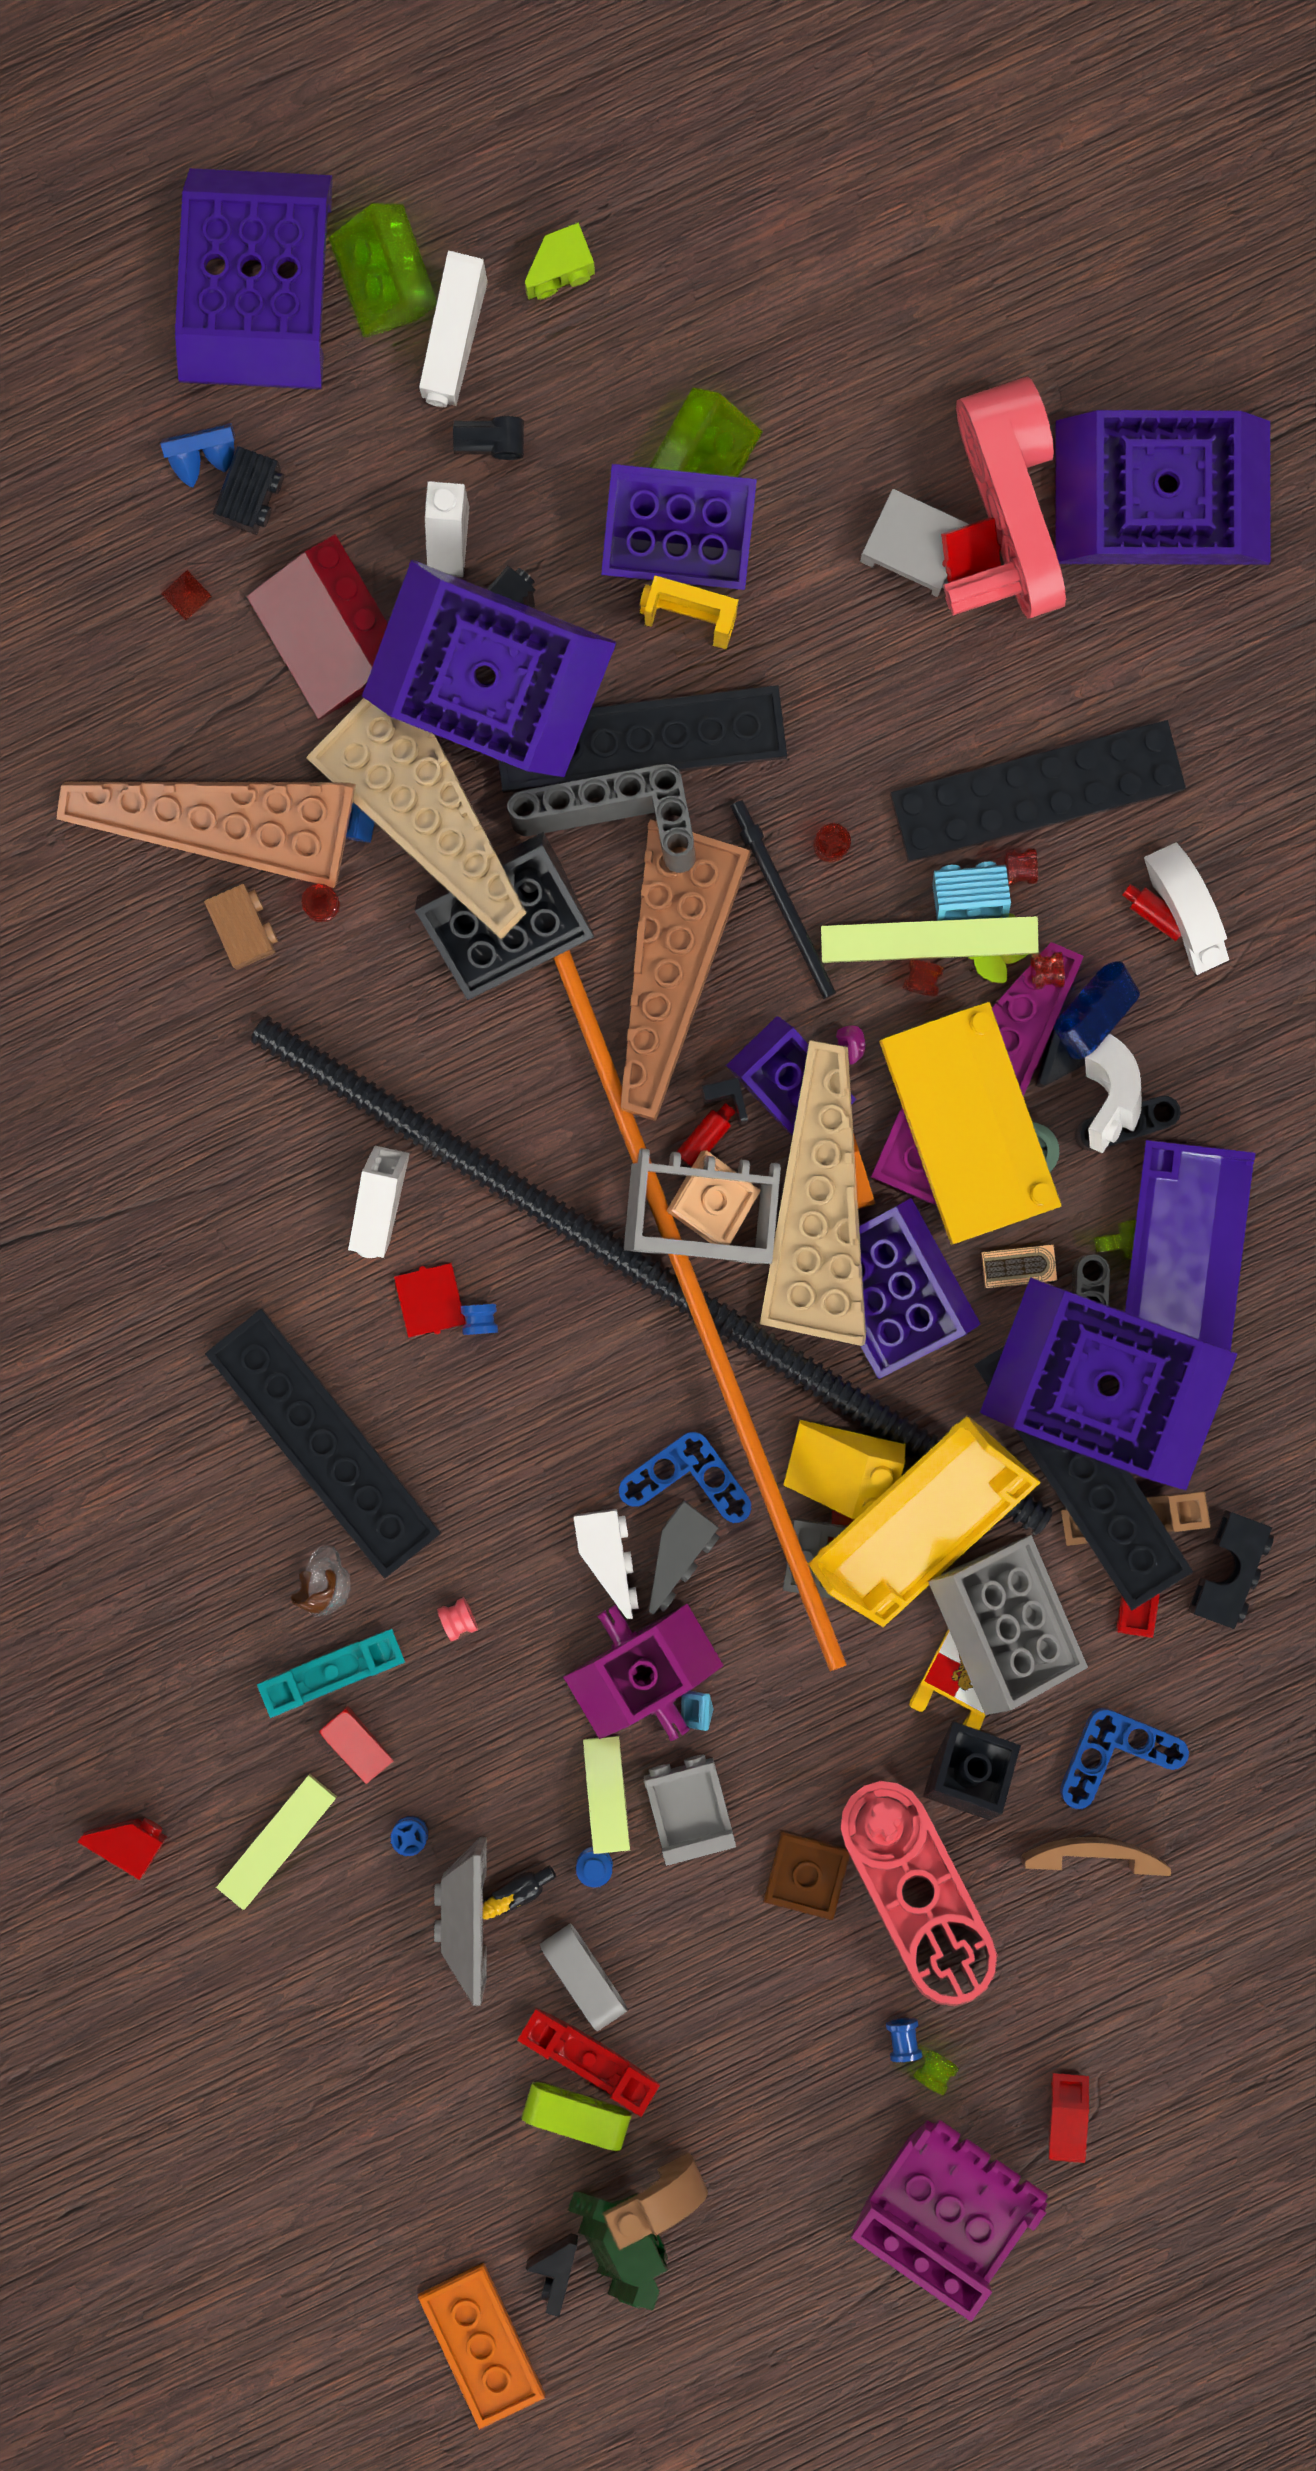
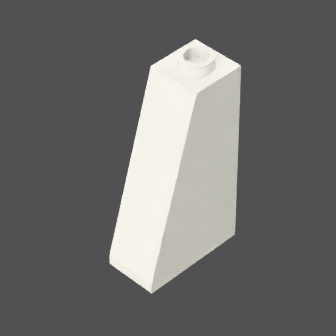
M448 251L419 386L421 396L426 398L427 403L442 408L447 407V404L457 406L487 287L484 259Z

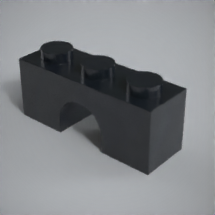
M1224 1511L1213 1544L1227 1549L1232 1554L1234 1570L1226 1580L1221 1582H1212L1200 1577L1188 1609L1189 1612L1235 1629L1237 1622L1242 1623L1249 1607V1604L1245 1602L1249 1589L1254 1590L1260 1579L1261 1569L1258 1568L1262 1555L1266 1556L1269 1553L1273 1544L1274 1536L1270 1534L1272 1527L1236 1513Z

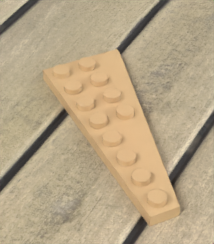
M810 1040L776 1228L773 1260L769 1268L760 1324L863 1346L866 1341L848 1047Z

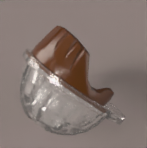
M323 1545L312 1554L306 1571H302L299 1574L301 1588L298 1593L292 1594L291 1601L295 1606L315 1617L331 1614L346 1604L351 1591L350 1575L341 1566L340 1554L335 1547Z

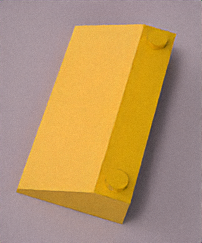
M990 1002L959 1011L879 1041L951 1245L1062 1207Z
M966 1416L961 1422L955 1424L945 1437L832 1542L821 1548L808 1565L829 1595L884 1627L930 1585L928 1581L940 1576L1041 1482L983 1427Z

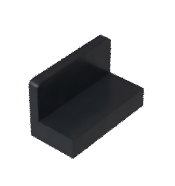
M738 1078L702 1086L701 1092L705 1105L733 1099L739 1126L747 1124L748 1117Z

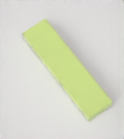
M309 1774L216 1888L241 1909L245 1910L335 1801L337 1796Z

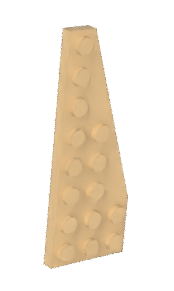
M363 698L306 758L331 782L356 784L353 803L494 934L502 939L526 914V911L436 735L390 717Z

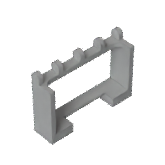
M641 1148L639 1150L638 1163L631 1164L624 1241L625 1251L705 1257L753 1264H772L780 1164L771 1163L769 1176L749 1174V1160L741 1159L738 1173L715 1171L714 1156H706L704 1169L680 1167L681 1154L679 1152H671L669 1165L649 1163V1149ZM648 1172L761 1184L755 1248L642 1236Z

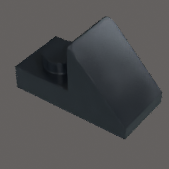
M570 2233L527 2260V2271L553 2277L545 2278L541 2299L547 2301L546 2314L560 2317L577 2248L578 2235Z

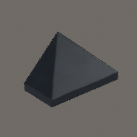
M1061 1014L1058 1016L1052 1029L1035 1086L1040 1088L1085 1065V1059L1068 1017Z

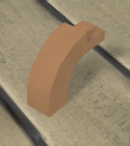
M690 2153L658 2168L657 2171L660 2179L651 2187L602 2213L619 2250L651 2233L658 2235L691 2214L704 2202L708 2195V2189Z

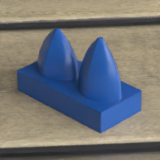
M232 423L165 438L162 439L160 444L164 458L168 457L169 463L176 475L189 487H194L200 472L199 450H203L206 458L214 467L222 472H226L234 457L235 434Z

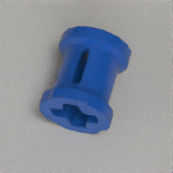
M900 2018L886 2023V2029L891 2032L893 2052L890 2053L891 2061L910 2062L923 2057L922 2050L918 2049L915 2030L918 2027L917 2019Z

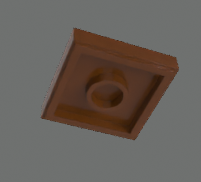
M781 1830L763 1902L833 1920L850 1858L846 1847Z

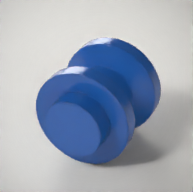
M593 1846L584 1849L577 1859L576 1874L578 1879L584 1885L593 1888L607 1883L611 1877L613 1867L610 1854H594Z

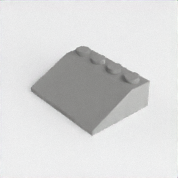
M1032 1535L978 1557L928 1581L985 1715L1011 1711L1088 1668Z

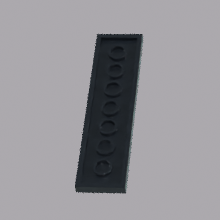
M779 685L591 708L565 777L525 771L499 760L503 793L524 791L661 764L675 766L681 772L787 759Z
M1168 720L893 791L890 793L907 861L911 863L1184 791L1186 786Z
M263 1308L205 1353L384 1579L442 1533Z
M1004 1346L974 1364L988 1388L990 1387ZM1015 1429L1131 1611L1193 1573V1570L1130 1472Z

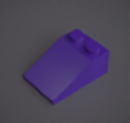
M776 1016L726 1066L793 1137L809 1045L794 1027ZM851 1094L852 1104L856 1100V1098Z

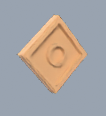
M707 1150L701 1151L692 1168L704 1169L705 1157L714 1155ZM715 1157V1171L737 1173ZM686 1176L667 1212L709 1243L730 1245L761 1190L748 1182Z

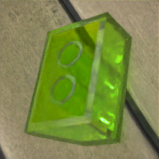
M371 203L329 237L363 337H371L417 321L437 306V300L403 204Z
M692 387L648 468L738 477L763 431L721 393Z

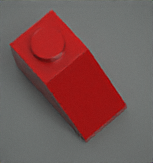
M135 1818L87 1830L80 1837L78 1843L140 1880L152 1864L167 1836L161 1833L162 1827L147 1818L141 1821Z

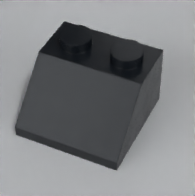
M953 1721L932 1762L923 1797L989 1821L1002 1815L1021 1745Z

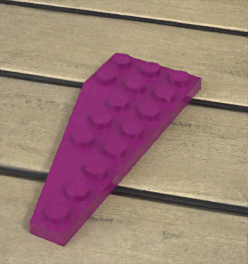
M1053 942L1047 945L992 1007L1023 1097L1084 957ZM902 1108L897 1114L870 1178L937 1206Z

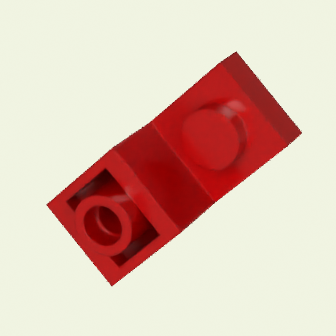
M1052 2074L1048 2160L1085 2163L1089 2117V2076Z

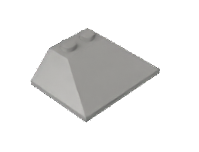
M479 1837L444 1872L441 1884H435L434 1891L435 1906H441V1920H435L434 1940L435 1942H441V1954L473 2005H481L487 1982V1946H483V1884L487 1874V1837Z

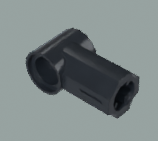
M499 416L493 418L492 421H454V454L491 455L493 458L500 460L521 459L524 454V420L515 416Z

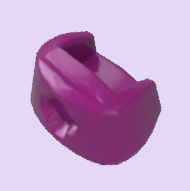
M854 1025L838 1029L836 1034L838 1045L848 1047L849 1065H852L862 1058L865 1053L864 1034L858 1026Z

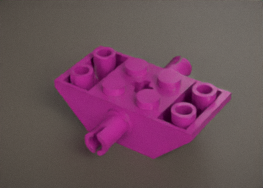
M688 1603L639 1632L631 1631L618 1606L615 1604L608 1608L615 1621L614 1623L611 1621L606 1610L597 1615V1618L600 1619L613 1641L612 1648L564 1675L563 1678L599 1739L629 1727L649 1714H655L667 1733L668 1739L673 1741L679 1737L672 1723H675L681 1735L690 1730L674 1704L676 1698L695 1688L724 1665ZM643 1665L645 1668H652L649 1680L645 1681L643 1677L635 1678L637 1666Z

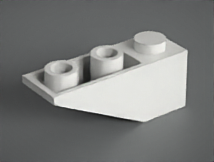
M617 1508L575 1514L574 1523L579 1554L627 1619H632V1609H639L636 1587L629 1588L627 1574L633 1573L631 1552H623L622 1538L628 1537L626 1517L618 1516Z

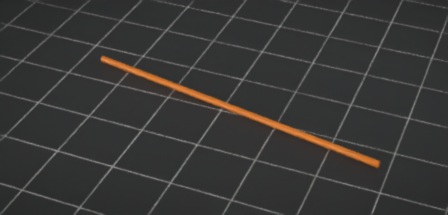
M570 950L553 959L633 1164L638 1163L639 1150L641 1148L646 1149L634 1115L620 1108L622 1084ZM648 1172L646 1199L660 1235L665 1239L682 1240L673 1216L667 1212L669 1205L656 1172ZM668 1254L829 1671L847 1665L690 1259L685 1255Z

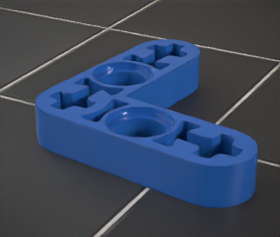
M688 1432L625 1476L619 1486V1495L625 1504L632 1507L640 1506L690 1471L722 1517L727 1521L740 1523L746 1520L751 1512L749 1497L709 1441L698 1432ZM689 1438L694 1442L702 1441L703 1445L699 1449L705 1459L709 1453L715 1458V1460L705 1463L698 1472L693 1468V1465L699 1463L697 1458L693 1454L686 1456L683 1452L687 1448L685 1441ZM660 1459H668L674 1464V1474L668 1479H660L654 1473L653 1467ZM718 1467L724 1472L725 1479L721 1486L712 1488L705 1483L704 1473L708 1468ZM647 1469L650 1478L659 1487L652 1490L649 1483L641 1490L643 1495L641 1499L638 1500L635 1496L628 1498L625 1494L629 1490L627 1483L631 1480L635 1484L643 1481L645 1477L640 1472ZM730 1483H733L736 1489L729 1491L736 1501L741 1498L745 1501L741 1507L743 1513L739 1516L735 1512L731 1514L726 1512L729 1504L724 1496L719 1501L714 1497V1494L724 1491Z
M1098 1708L1088 1717L1060 1788L1061 1797L1067 1805L1074 1809H1083L1089 1806L1094 1800L1114 1748L1128 1752L1166 1769L1175 1770L1181 1768L1187 1762L1189 1756L1188 1747L1184 1741L1175 1735L1112 1709ZM1106 1715L1110 1716L1109 1721L1114 1727L1112 1731H1104L1101 1740L1108 1742L1106 1748H1103L1097 1742L1088 1741V1738L1092 1735L1097 1739L1100 1728L1096 1725L1097 1719L1104 1720ZM1139 1728L1146 1731L1148 1740L1145 1746L1136 1749L1130 1746L1128 1737L1131 1731ZM1156 1735L1161 1736L1157 1741L1160 1745L1170 1748L1173 1743H1177L1176 1749L1180 1752V1756L1178 1758L1172 1757L1170 1762L1166 1761L1167 1756L1157 1749H1154L1153 1756L1148 1754L1155 1746ZM1090 1748L1097 1749L1101 1755L1100 1763L1094 1768H1086L1081 1762L1083 1752ZM1076 1768H1078L1086 1775L1094 1776L1091 1782L1085 1777L1082 1788L1087 1792L1086 1796H1078L1076 1801H1073V1795L1068 1790L1070 1786L1077 1787L1081 1776L1074 1774Z

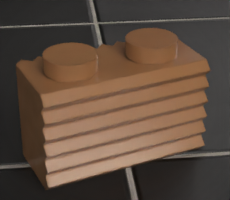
M241 884L204 901L231 964L236 970L276 953L273 944L277 943L278 939L270 922L263 924L258 911L264 908L255 889L249 892L248 888Z

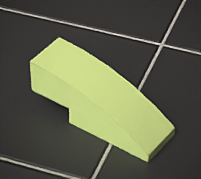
M619 1735L608 1736L602 1739H583L593 1853L630 1850Z

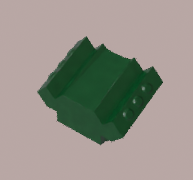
M574 2191L567 2211L583 2216L578 2233L585 2236L599 2265L596 2273L613 2278L608 2295L616 2297L620 2302L639 2309L643 2307L653 2311L660 2292L654 2277L668 2271L666 2263L668 2256L659 2234L651 2233L619 2250L602 2214L638 2195L639 2192L623 2200L608 2202Z

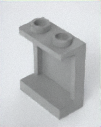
M892 489L865 546L860 562L872 568L876 563L931 589V594L938 597L943 585L948 583L946 567L942 565L945 559L941 534L969 524Z
M705 1755L693 1756L685 1759V1765L671 1769L670 1764L659 1765L649 1769L650 1774L644 1776V1784L648 1792L666 1866L736 1847L713 1758L706 1759Z

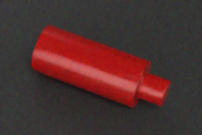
M1130 884L1122 894V896L1132 902L1129 908L1176 942L1180 938L1181 933L1166 902L1146 887L1140 891Z
M726 1103L718 1112L711 1110L676 1151L681 1154V1160L692 1168L700 1152L706 1150L710 1152L731 1128L728 1121L736 1112Z

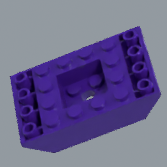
M1096 410L1056 420L1055 553L1059 564L1269 565L1271 563L1270 421L1244 411ZM1165 475L1172 476L1177 482V490L1172 493L1162 491L1158 484L1159 478Z
M411 560L362 697L390 717L525 771L565 777L617 642ZM484 665L491 667L496 675L495 681L489 685L481 684L475 676V671L478 667Z
M1030 1277L980 1413L1019 1431L1152 1481L1187 1490L1238 1354ZM1113 1375L1119 1380V1390L1114 1395L1106 1396L1098 1390V1381L1102 1376Z

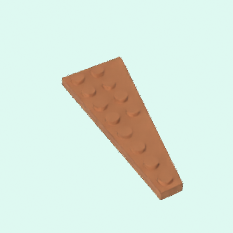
M64 782L61 785L56 819L335 888L338 882L356 784L343 782Z
M650 819L644 858L645 868L641 889L640 920L638 921L634 982L630 1003L631 1013L627 1034L628 1044L620 1108L623 1111L656 1121L751 854L750 850L693 833L696 852L694 866L683 873L673 872L666 867L657 823L655 820ZM677 847L674 848L671 852L681 853L684 852L686 848Z

